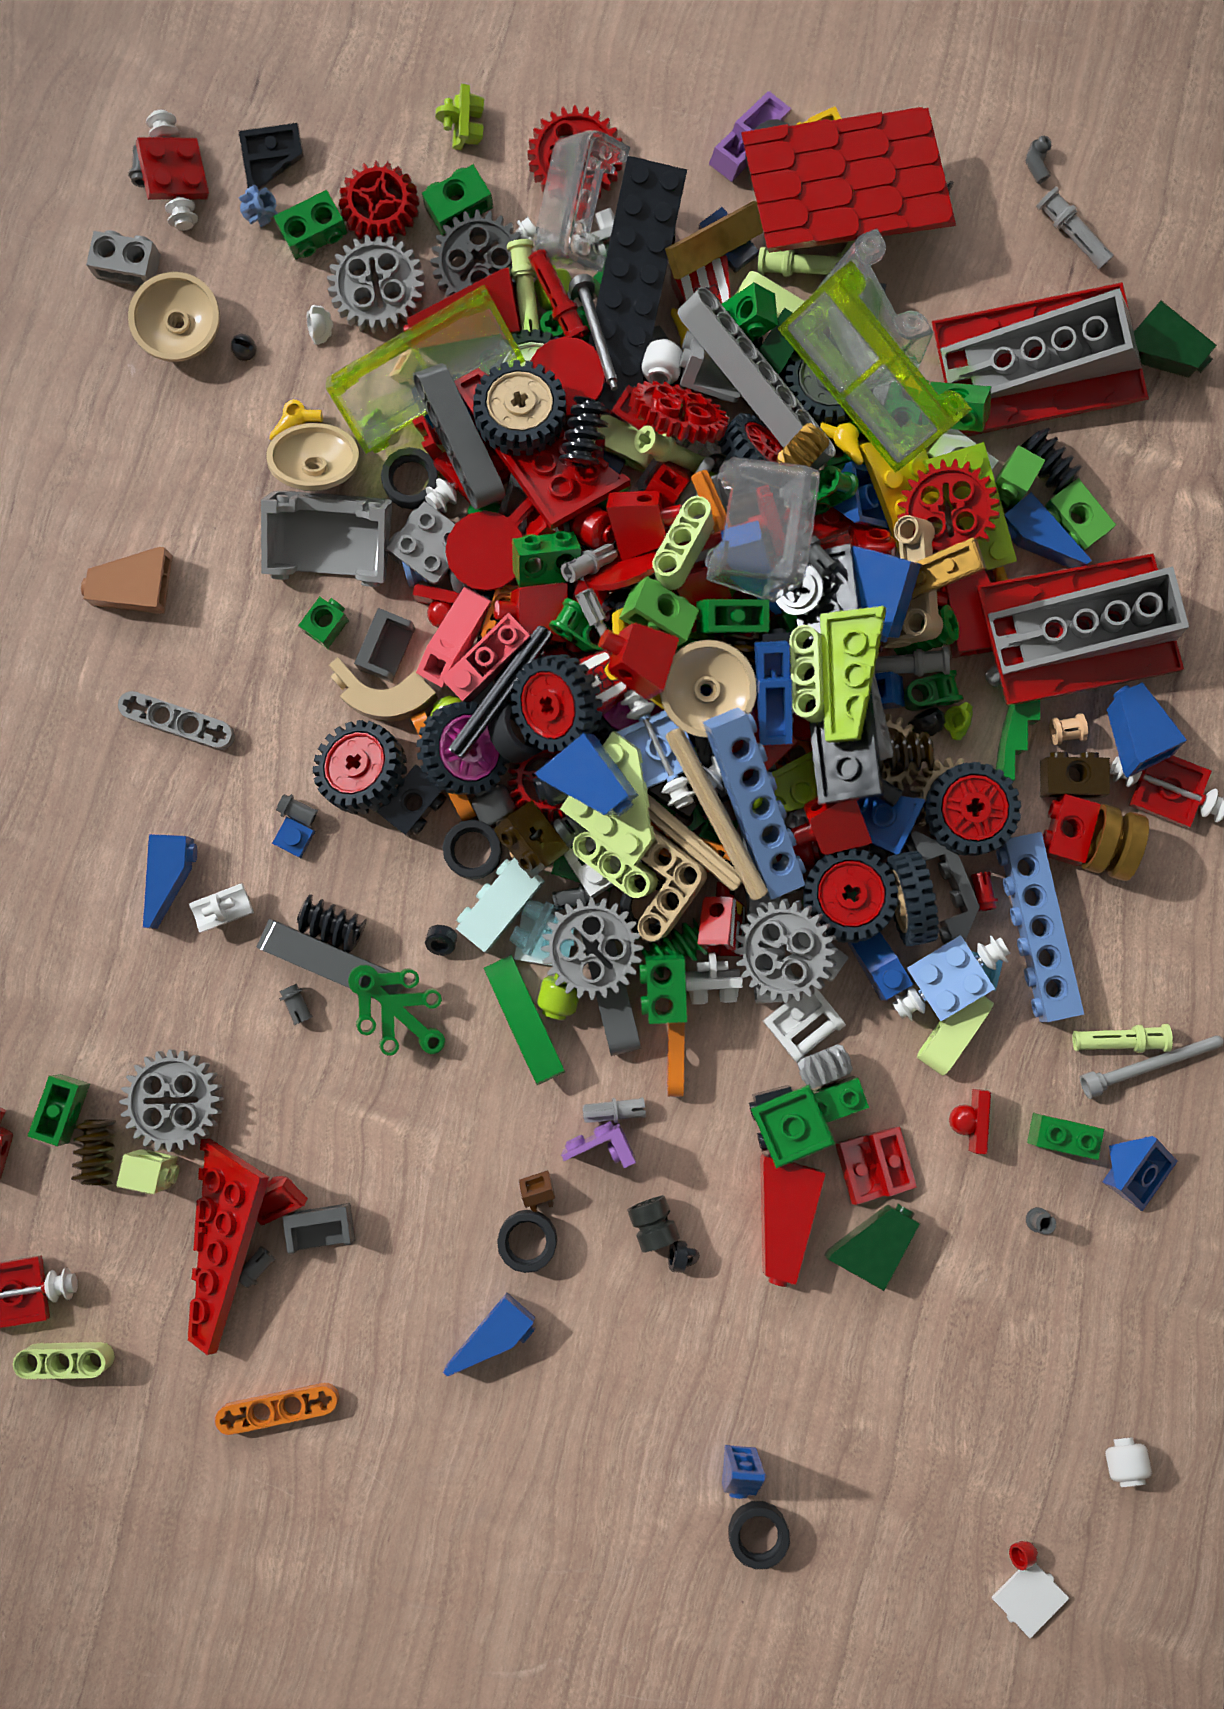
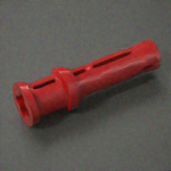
M539 249L533 252L528 257V260L551 302L553 319L559 322L565 337L582 339L590 330L588 326L583 325L577 313L578 306L576 302L570 300L546 249Z

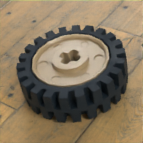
M513 360V367H509L507 362L500 363V370L495 366L491 368L489 376L484 374L481 377V384L478 383L475 388L473 411L477 430L481 432V437L485 442L489 440L492 448L496 450L500 446L501 453L508 454L509 450H513V456H520L521 450H525L526 456L533 455L535 448L540 453L545 450L546 443L549 446L555 443V437L559 438L562 433V427L565 425L567 407L562 383L559 379L555 380V374L551 370L545 373V366L538 364L535 369L533 368V362L527 360L525 366H520V360Z
M919 851L889 856L886 864L890 868V873L894 875L896 879L895 884L898 887L896 895L898 902L893 918L901 940H903L906 946L936 941L938 938L937 933H939V918L936 914L938 913V908L935 904L936 896L933 893L929 869H926V862L923 860L922 854Z

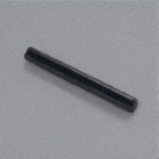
M538 626L452 742L449 750L455 756L462 759L465 758L515 690L512 686L514 681L519 680L516 677L518 672L524 670L523 666L536 660L553 638L552 632L546 627Z

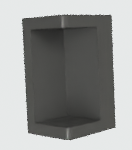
M378 608L354 664L363 672L392 683L415 631L413 622Z
M350 1203L295 1211L283 1216L288 1254L296 1253L302 1249L344 1243V1245H350L355 1241Z

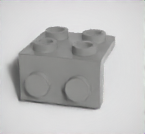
M687 331L682 345L684 351L679 367L683 368L680 386L689 388L694 392L715 396L722 401L737 402L740 397L738 390L709 354L704 351L705 349L693 334Z
M424 501L419 508H416L410 514L407 523L401 531L393 535L386 549L391 559L399 565L405 563L431 584H437L450 569L445 550L448 535L455 524Z

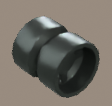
M665 1195L642 1201L627 1209L633 1227L639 1228L636 1236L643 1253L663 1248L680 1239L674 1221L667 1218L670 1209Z

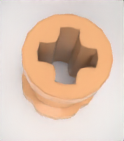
M1077 714L1075 718L1063 720L1058 718L1050 719L1049 731L1054 745H1060L1062 741L1073 739L1087 740L1088 725L1084 714Z

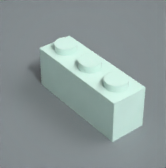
M515 857L512 861L506 859L495 872L499 875L492 885L487 882L476 895L479 899L472 909L466 907L456 920L460 923L456 929L485 953L492 948L545 883L544 879L539 875L531 879L521 869Z

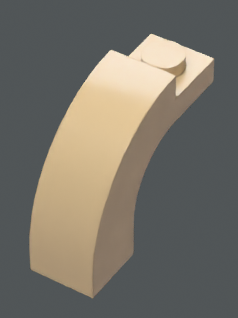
M338 657L329 664L330 668L335 672L330 677L342 690L348 687L340 695L342 700L359 714L374 720L399 721L408 719L427 709L438 699L435 691L416 673V670L397 686L390 689L377 690L363 685Z

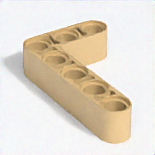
M653 828L655 840L641 860L666 877L667 881L638 922L639 935L647 941H656L666 937L671 932L707 879V870L703 865L655 828ZM663 848L668 849L672 855L671 862L668 865H664L659 859V853ZM688 866L693 867L697 872V879L693 884L687 882L684 877V871ZM670 892L675 893L679 898V905L676 909H672L667 905L666 897ZM651 918H656L660 922V933L654 934L650 931L649 921Z

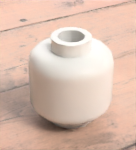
M667 339L653 341L647 346L641 367L644 377L649 383L652 384L653 381H657L662 385L664 382L673 384L678 380L682 368L679 367L683 353L680 347Z
M1133 1437L1115 1439V1446L1109 1447L1105 1451L1110 1478L1115 1482H1119L1120 1487L1145 1485V1479L1152 1475L1147 1448L1143 1444H1134Z

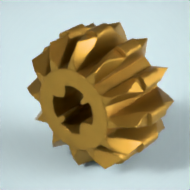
M812 423L805 424L777 455V462L782 466L781 468L786 473H790L794 478L800 477L829 446V439L824 435L825 433Z

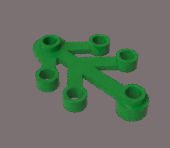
M359 965L350 972L348 977L350 989L358 995L359 1018L356 1021L357 1030L362 1035H370L376 1029V1022L371 1017L372 996L381 1004L382 1038L379 1041V1048L383 1054L391 1056L399 1050V1043L395 1038L394 1016L419 1038V1045L426 1053H439L445 1045L444 1035L436 1028H426L403 1006L425 1005L430 1009H434L442 1002L441 994L435 989H427L424 992L388 994L380 986L402 984L406 988H413L419 982L418 973L411 968L403 969L401 972L378 973L370 965ZM407 973H413V982L405 983L404 976ZM362 976L370 977V983L367 986L359 985V979ZM431 993L436 994L437 1000L432 1004H428L426 1001L427 996ZM364 1020H370L372 1025L370 1029L362 1030L360 1027L361 1023ZM432 1037L438 1038V1044L435 1047L428 1046V1040ZM392 1040L394 1041L393 1049L385 1050L384 1043Z

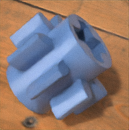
M256 185L246 189V193L239 197L241 201L240 212L250 224L258 221L261 227L271 222V218L277 215L275 210L276 200L273 194L266 187L259 191Z

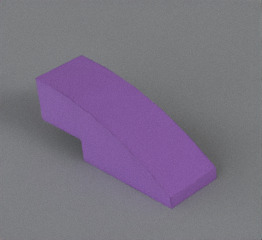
M768 91L735 122L732 131L715 146L709 165L732 182L747 167L741 132L755 130L759 124L771 119H779L784 122L792 108Z

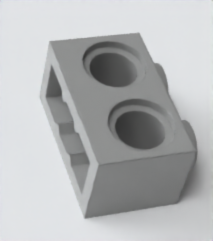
M106 230L105 233L94 231L86 265L95 278L141 286L144 282L156 276L161 254L153 241L144 236L131 238L122 236L120 233L112 230ZM115 251L111 257L105 258L107 253ZM144 256L141 262L134 263L138 257Z

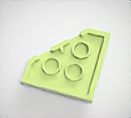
M612 731L603 747L637 792L638 796L631 801L633 806L620 816L616 814L603 815L575 798L568 796L560 810L634 866L638 865L655 840L648 810L650 804L647 785L644 782L642 772V753L639 748L619 733Z

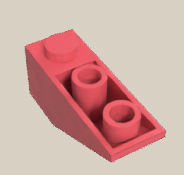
M464 587L427 645L416 673L441 688L447 686L441 678L471 650L492 601Z
M508 613L441 679L461 701L471 702L494 680L530 638V634Z

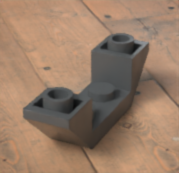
M917 831L910 833L904 846L905 851H919L925 861L939 856L941 860L938 863L939 871L944 880H949L952 891L949 892L951 901L956 909L960 908L961 910L960 914L939 922L941 926L939 936L942 943L945 945L960 935L966 940L980 906L959 854L947 850L944 845H940L935 839Z

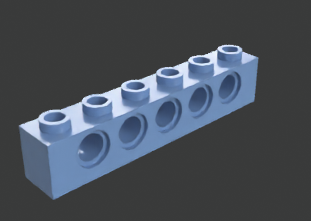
M737 707L703 721L749 855L768 889L766 895L772 900L805 886L802 874L806 873L801 858L795 856L793 846H796V840L790 828L786 829L783 821L787 814L782 802L776 800L774 790L777 789V785L771 772L766 771L764 762L767 761V755L761 743L757 744L754 733L757 732V726L752 715H747ZM738 740H743L742 748L737 752H732L733 744ZM748 769H753L751 778L742 781L744 772ZM763 797L761 806L752 809L753 802ZM768 826H773L771 833L768 836L762 837L763 830ZM778 854H782L781 860L776 864H772L773 858Z
M1042 832L1010 838L1005 844L996 849V856L999 865L1004 866L1006 878H1003V886L1006 895L1011 896L1013 908H1010V916L1013 925L1018 926L1020 938L1017 939V946L1020 955L1025 956L1027 968L1024 969V976L1029 987L1032 986L1034 999H1031L1033 1013L1035 1017H1039L1040 1022H1052L1084 1015ZM1020 859L1025 860L1029 864L1030 870L1027 876L1022 875L1018 871L1017 865ZM1028 889L1032 890L1037 897L1036 903L1033 906L1027 904L1024 898L1025 892ZM1035 919L1039 920L1044 927L1043 933L1040 936L1035 935L1032 931V923ZM1043 949L1051 957L1050 963L1046 967L1039 961V954ZM1050 980H1053L1058 987V991L1053 997L1049 996L1046 992V985Z

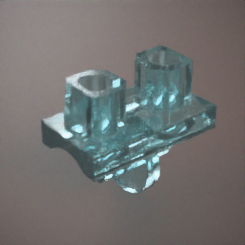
M528 899L522 915L536 921L532 932L516 926L509 941L523 949L522 953L532 957L542 934H552L553 932L550 928L549 930L545 928L555 905L547 901L543 904ZM553 920L552 923L557 924L559 921ZM544 939L541 947L549 945V941Z

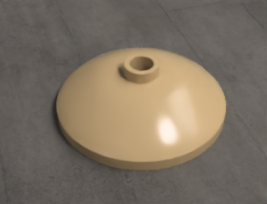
M166 272L150 278L138 288L129 306L128 322L134 339L145 352L163 361L179 362L196 357L210 346L219 329L220 309L214 294L203 281L183 272ZM184 322L182 328H175L177 323Z
M322 423L300 424L282 431L270 442L266 455L268 468L277 480L287 486L304 491H322L338 486L353 475L359 464V450L355 440L344 430Z
M714 640L697 641L681 648L674 654L664 691L660 693L661 702L668 717L680 729L691 735L708 737L703 721L737 707L747 715L750 714L756 699V679L748 660L734 647ZM703 684H708L711 687L712 691L709 696L701 694L700 688Z

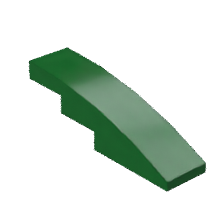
M1040 700L1010 705L1008 707L997 752L996 770H1002L1006 778L1010 777L1012 781H1015V755H1020L1028 750V725H1033L1040 721Z
M512 955L484 967L500 1007L537 1086L565 1073L552 1040Z

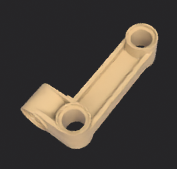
M905 515L896 522L894 535L899 541L900 558L917 562L933 555L932 540L935 530L931 522L911 515ZM936 590L910 600L900 637H888L887 642H883L884 648L905 647L912 643L932 640L940 635L943 629V621L938 614ZM924 619V626L921 629V623Z

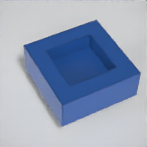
M286 816L272 844L302 858L315 831Z

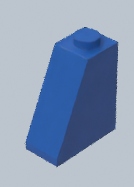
M852 546L861 609L884 606L887 610L880 641L887 642L888 637L899 638L921 564L867 548Z
M1143 682L1131 688L1129 685H1126L1113 695L1114 700L1107 708V713L1122 770L1127 778L1173 756L1187 741Z
M583 733L535 773L539 779L603 815L616 814L620 816L633 806L631 801L638 796L635 789L594 734Z

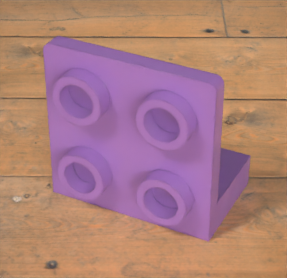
M611 1121L594 1128V1135L586 1139L582 1134L567 1141L566 1148L563 1149L561 1154L563 1160L566 1161L611 1139L607 1147L615 1164L621 1161L623 1167L626 1168L636 1163L635 1155L620 1123L613 1125Z

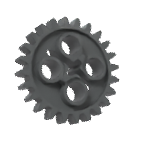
M476 210L475 217L470 219L467 212H464V221L462 222L453 217V228L443 225L446 236L436 235L437 242L441 246L432 247L433 254L438 257L430 260L432 266L438 268L432 273L434 279H441L437 284L439 289L444 290L448 288L445 293L446 298L472 285L477 278H485L502 268L510 267L512 269L511 253L507 250V244L521 239L520 232L512 234L514 230L512 222L504 227L502 215L496 221H493L491 211H488L485 218H481L479 210ZM476 235L486 237V241L481 245H475L471 242ZM494 242H498V243H499L498 245H496V246H494V247L491 248V245H492ZM503 255L508 258L507 263L502 266H497L493 263L497 256ZM456 257L466 259L465 264L461 267H454L451 265V262ZM476 258L479 260L484 259L485 263L483 265L480 262L475 264L474 260ZM468 274V278L465 281H461V278Z

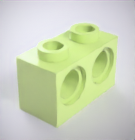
M145 1149L124 1154L116 1186L150 1194H156L171 1187V1184L176 1183L179 1175L180 1166L176 1165L178 1156Z

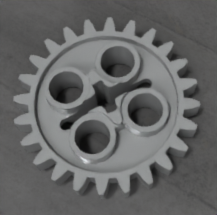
M365 235L364 244H361L355 238V248L351 249L344 245L343 248L346 255H335L339 265L330 264L329 266L331 273L334 274L327 276L328 283L331 285L328 288V293L330 297H333L331 300L333 307L339 308L338 313L341 318L348 316L347 321L350 326L358 321L360 331H363L367 325H370L372 333L376 332L377 326H382L384 332L387 333L388 324L391 323L396 329H399L398 320L401 318L407 322L408 311L415 314L418 312L414 303H423L422 295L419 292H424L426 289L424 283L421 282L425 279L423 270H419L421 268L419 259L413 260L415 256L412 249L405 252L404 242H400L395 247L392 236L388 238L386 243L378 235L375 242H371L370 237ZM370 260H375L379 288L383 300L382 308H378ZM386 264L395 265L391 270L382 269ZM358 269L366 270L360 276L353 275V273ZM392 292L401 293L395 299L387 298ZM361 298H371L367 304L358 303Z
M590 897L588 906H584L581 900L577 899V908L574 910L571 906L565 904L567 914L563 916L561 913L555 912L559 922L557 924L547 923V926L553 931L552 934H542V938L549 941V945L541 947V951L547 952L550 955L542 960L543 964L553 965L547 972L548 976L558 974L559 977L555 985L559 986L566 982L565 992L569 994L573 988H576L578 998L583 996L584 991H589L591 1000H594L596 991H600L604 998H607L608 988L618 993L617 983L620 981L628 985L629 982L625 975L627 973L631 975L637 974L635 969L631 967V964L641 963V959L634 956V952L643 950V946L634 944V941L641 936L639 933H631L636 922L633 921L626 924L625 919L628 916V912L625 911L620 915L616 914L618 904L616 903L610 909H607L606 899H603L599 906H595L593 897ZM594 918L600 922L601 928L598 933L589 935L584 932L583 923L587 919ZM571 929H577L591 944L598 942L597 949L599 953L613 965V968L608 969L592 953L588 956L585 955V945L571 933ZM569 940L576 942L579 947L578 953L570 958L565 957L561 953L562 944ZM611 940H617L623 945V952L618 957H611L605 952V946ZM590 962L597 963L601 967L600 976L594 980L587 979L583 975L584 966Z
M788 899L781 900L780 907H778L774 900L768 903V910L762 905L757 907L758 915L751 913L747 916L751 924L744 923L740 925V928L746 934L736 937V940L743 944L742 947L734 950L735 953L743 955V959L736 964L738 966H746L747 970L741 976L743 978L751 975L753 980L749 985L750 988L758 984L761 986L759 995L762 996L771 991V1000L774 1001L782 994L784 1003H787L791 1000L793 994L796 1001H800L803 999V991L807 996H812L815 994L814 987L821 989L825 986L821 978L829 979L832 976L826 967H834L837 964L836 961L829 958V955L838 952L837 948L829 947V943L836 939V936H826L825 932L831 925H820L822 913L814 917L811 916L813 906L810 905L802 911L800 901H795L790 908ZM770 924H775L779 928V939H775L769 934ZM800 932H804L810 937L811 944L809 947H804L799 943L798 935ZM760 941H763L765 944L775 948L762 947L760 946ZM787 945V951L792 952V954L785 957V951L776 948ZM763 954H767L772 958V969H768L763 965ZM799 954H809L812 956V960H808V958ZM792 963L801 965L803 968L802 978L792 973Z
M168 1049L167 1056L163 1051H157L155 1053V1060L150 1056L144 1057L146 1067L134 1065V1069L138 1073L137 1076H126L132 1084L131 1087L121 1088L123 1092L128 1094V1098L119 1101L120 1104L128 1105V1110L121 1113V1116L131 1117V1121L125 1127L126 1129L137 1128L133 1136L134 1139L145 1136L143 1146H150L155 1141V1151L163 1150L165 1145L168 1152H174L177 1145L180 1150L188 1149V1141L192 1145L200 1143L198 1134L203 1137L210 1135L206 1128L207 1125L216 1126L218 1124L212 1118V1115L222 1113V1110L215 1107L216 1102L224 1100L223 1097L215 1096V1091L222 1088V1085L212 1083V1080L218 1075L217 1073H206L210 1066L209 1063L204 1062L198 1065L199 1055H193L188 1060V1051H181L178 1056L176 1050ZM186 1076H189L193 1083L188 1093L182 1088V1081ZM156 1077L161 1080L162 1084L158 1093H155L151 1086L152 1081ZM198 1097L199 1099L197 1103H145L147 1098ZM156 1108L161 1113V1121L157 1125L151 1119L152 1112ZM185 1108H189L192 1112V1120L189 1124L184 1123L182 1120V1112Z

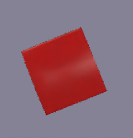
M893 1127L835 1143L851 1204L858 1205L882 1196H892L917 1188L900 1127Z

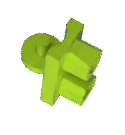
M461 83L460 94L454 97V106L453 99L445 98L444 105L438 106L435 111V118L443 123L444 130H452L453 124L452 149L461 150L464 144L479 145L483 138V125L469 122V116L481 117L484 109V98L471 94L470 85Z

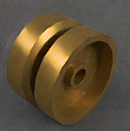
M1102 804L1086 863L1082 864L1081 867L1094 873H1102L1107 869L1108 875L1112 878L1122 881L1130 880L1138 869L1146 849L1149 835V819L1145 815L1128 812L1122 816L1119 808Z

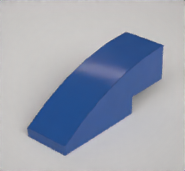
M787 641L755 642L759 742L761 745L792 744L790 645Z

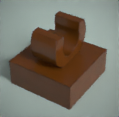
M548 1170L519 1179L525 1208L530 1207L533 1212H538L537 1204L546 1201L549 1207L554 1206L553 1199H555V1193Z

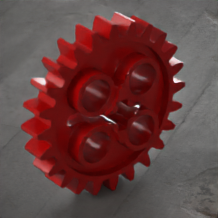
M574 105L572 113L569 114L564 107H561V116L559 117L551 111V121L548 122L545 119H541V129L534 128V138L529 139V148L531 150L527 151L528 160L531 161L529 162L530 172H535L533 174L534 182H541L542 192L551 188L552 199L557 197L558 194H562L563 203H566L569 196L573 197V199H578L582 196L585 199H590V194L592 193L600 199L601 188L610 191V181L617 182V171H622L623 162L621 160L624 159V150L620 149L622 148V138H616L618 135L617 127L610 128L609 118L601 122L600 111L590 116L589 107L587 106L583 113H578V108ZM563 135H568L571 137L568 140L559 139V137ZM592 142L600 144L597 147L588 146V144ZM554 163L564 164L560 168H554L551 166ZM583 170L592 171L589 175H583L580 172Z
M644 381L643 384L638 383L637 387L633 388L629 400V407H632L631 412L637 414V419L645 420L644 425L653 426L656 432H666L667 437L677 436L679 441L686 438L693 444L695 440L702 444H706V441L714 443L715 440L720 441L724 437L728 426L729 418L725 416V411L719 410L720 405L711 404L712 399L704 398L701 393H692L689 388L681 389L678 384L673 387L667 382H664L662 385L657 381H653L652 384Z
M942 459L939 469H935L929 463V473L925 474L918 470L917 473L920 479L918 482L911 479L908 480L912 490H902L901 494L907 501L898 503L899 509L906 512L898 515L897 518L899 520L905 515H911L931 523H942V530L935 534L932 540L933 554L971 538H976L977 541L981 539L989 542V537L985 532L986 530H996V525L990 520L1000 518L999 512L992 510V508L1000 505L999 499L991 498L997 493L996 487L986 488L991 482L990 477L987 476L979 479L982 474L980 467L971 473V465L968 461L964 464L963 468H959L957 459H954L951 467H947L944 459ZM944 484L949 485V498L953 508L951 511L954 529L953 537L948 536V523L944 513L946 510L943 493ZM966 486L971 489L967 498L958 499L954 496L955 491L959 487ZM929 492L939 493L938 500L933 504L923 502L924 496ZM963 517H971L974 519V524L970 529L962 530L957 527L959 520Z

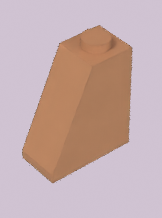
M156 547L87 569L86 578H83L81 583L83 599L92 606L164 614L173 555L165 547Z

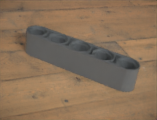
M440 363L415 372L413 380L416 390L472 507L477 510L505 499L502 481L446 365Z
M594 918L587 919L583 923V930L589 935L598 933L601 928L600 922ZM581 934L583 944L586 947V955L594 954L608 969H612L613 965L599 953L597 949L599 943L591 944ZM611 940L606 944L605 952L611 957H618L615 941ZM594 962L588 963L592 980L600 976L601 967ZM620 981L617 983L619 992L615 993L611 988H608L607 998H604L600 991H596V998L611 1056L641 1049L626 985Z
M271 919L268 920L256 948L348 988H350L348 984L349 974L359 965H370L378 973L392 972ZM362 976L359 979L360 986H367L370 983L369 976ZM402 984L380 986L388 994H401L404 988Z

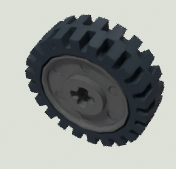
M829 334L828 340L824 339V335L816 337L815 342H813L812 338L805 341L804 347L800 345L796 349L795 354L791 356L786 368L784 383L819 427L822 422L837 426V424L848 423L850 420H857L859 415L865 412L873 395L876 377L875 369H873L874 363L871 358L867 359L868 352L864 348L859 351V344L855 341L851 345L848 344V338L844 336L841 337L840 341H837L836 335Z

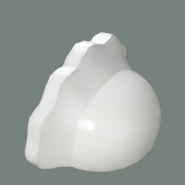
M312 305L310 310L307 311V327L315 345L325 343L327 338L332 335L333 322L327 310L322 306Z

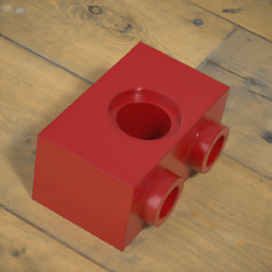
M1067 794L1053 800L1048 811V818H1051L1049 829H1045L1042 834L1047 857L1075 866L1085 864L1101 804ZM1064 822H1069L1073 826L1074 833L1072 837H1068L1063 833L1062 826Z

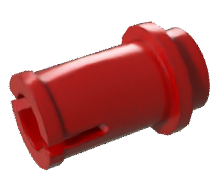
M980 872L971 875L975 896L980 906L978 912L996 909V903L999 902L998 898L994 897L991 872H984V874Z

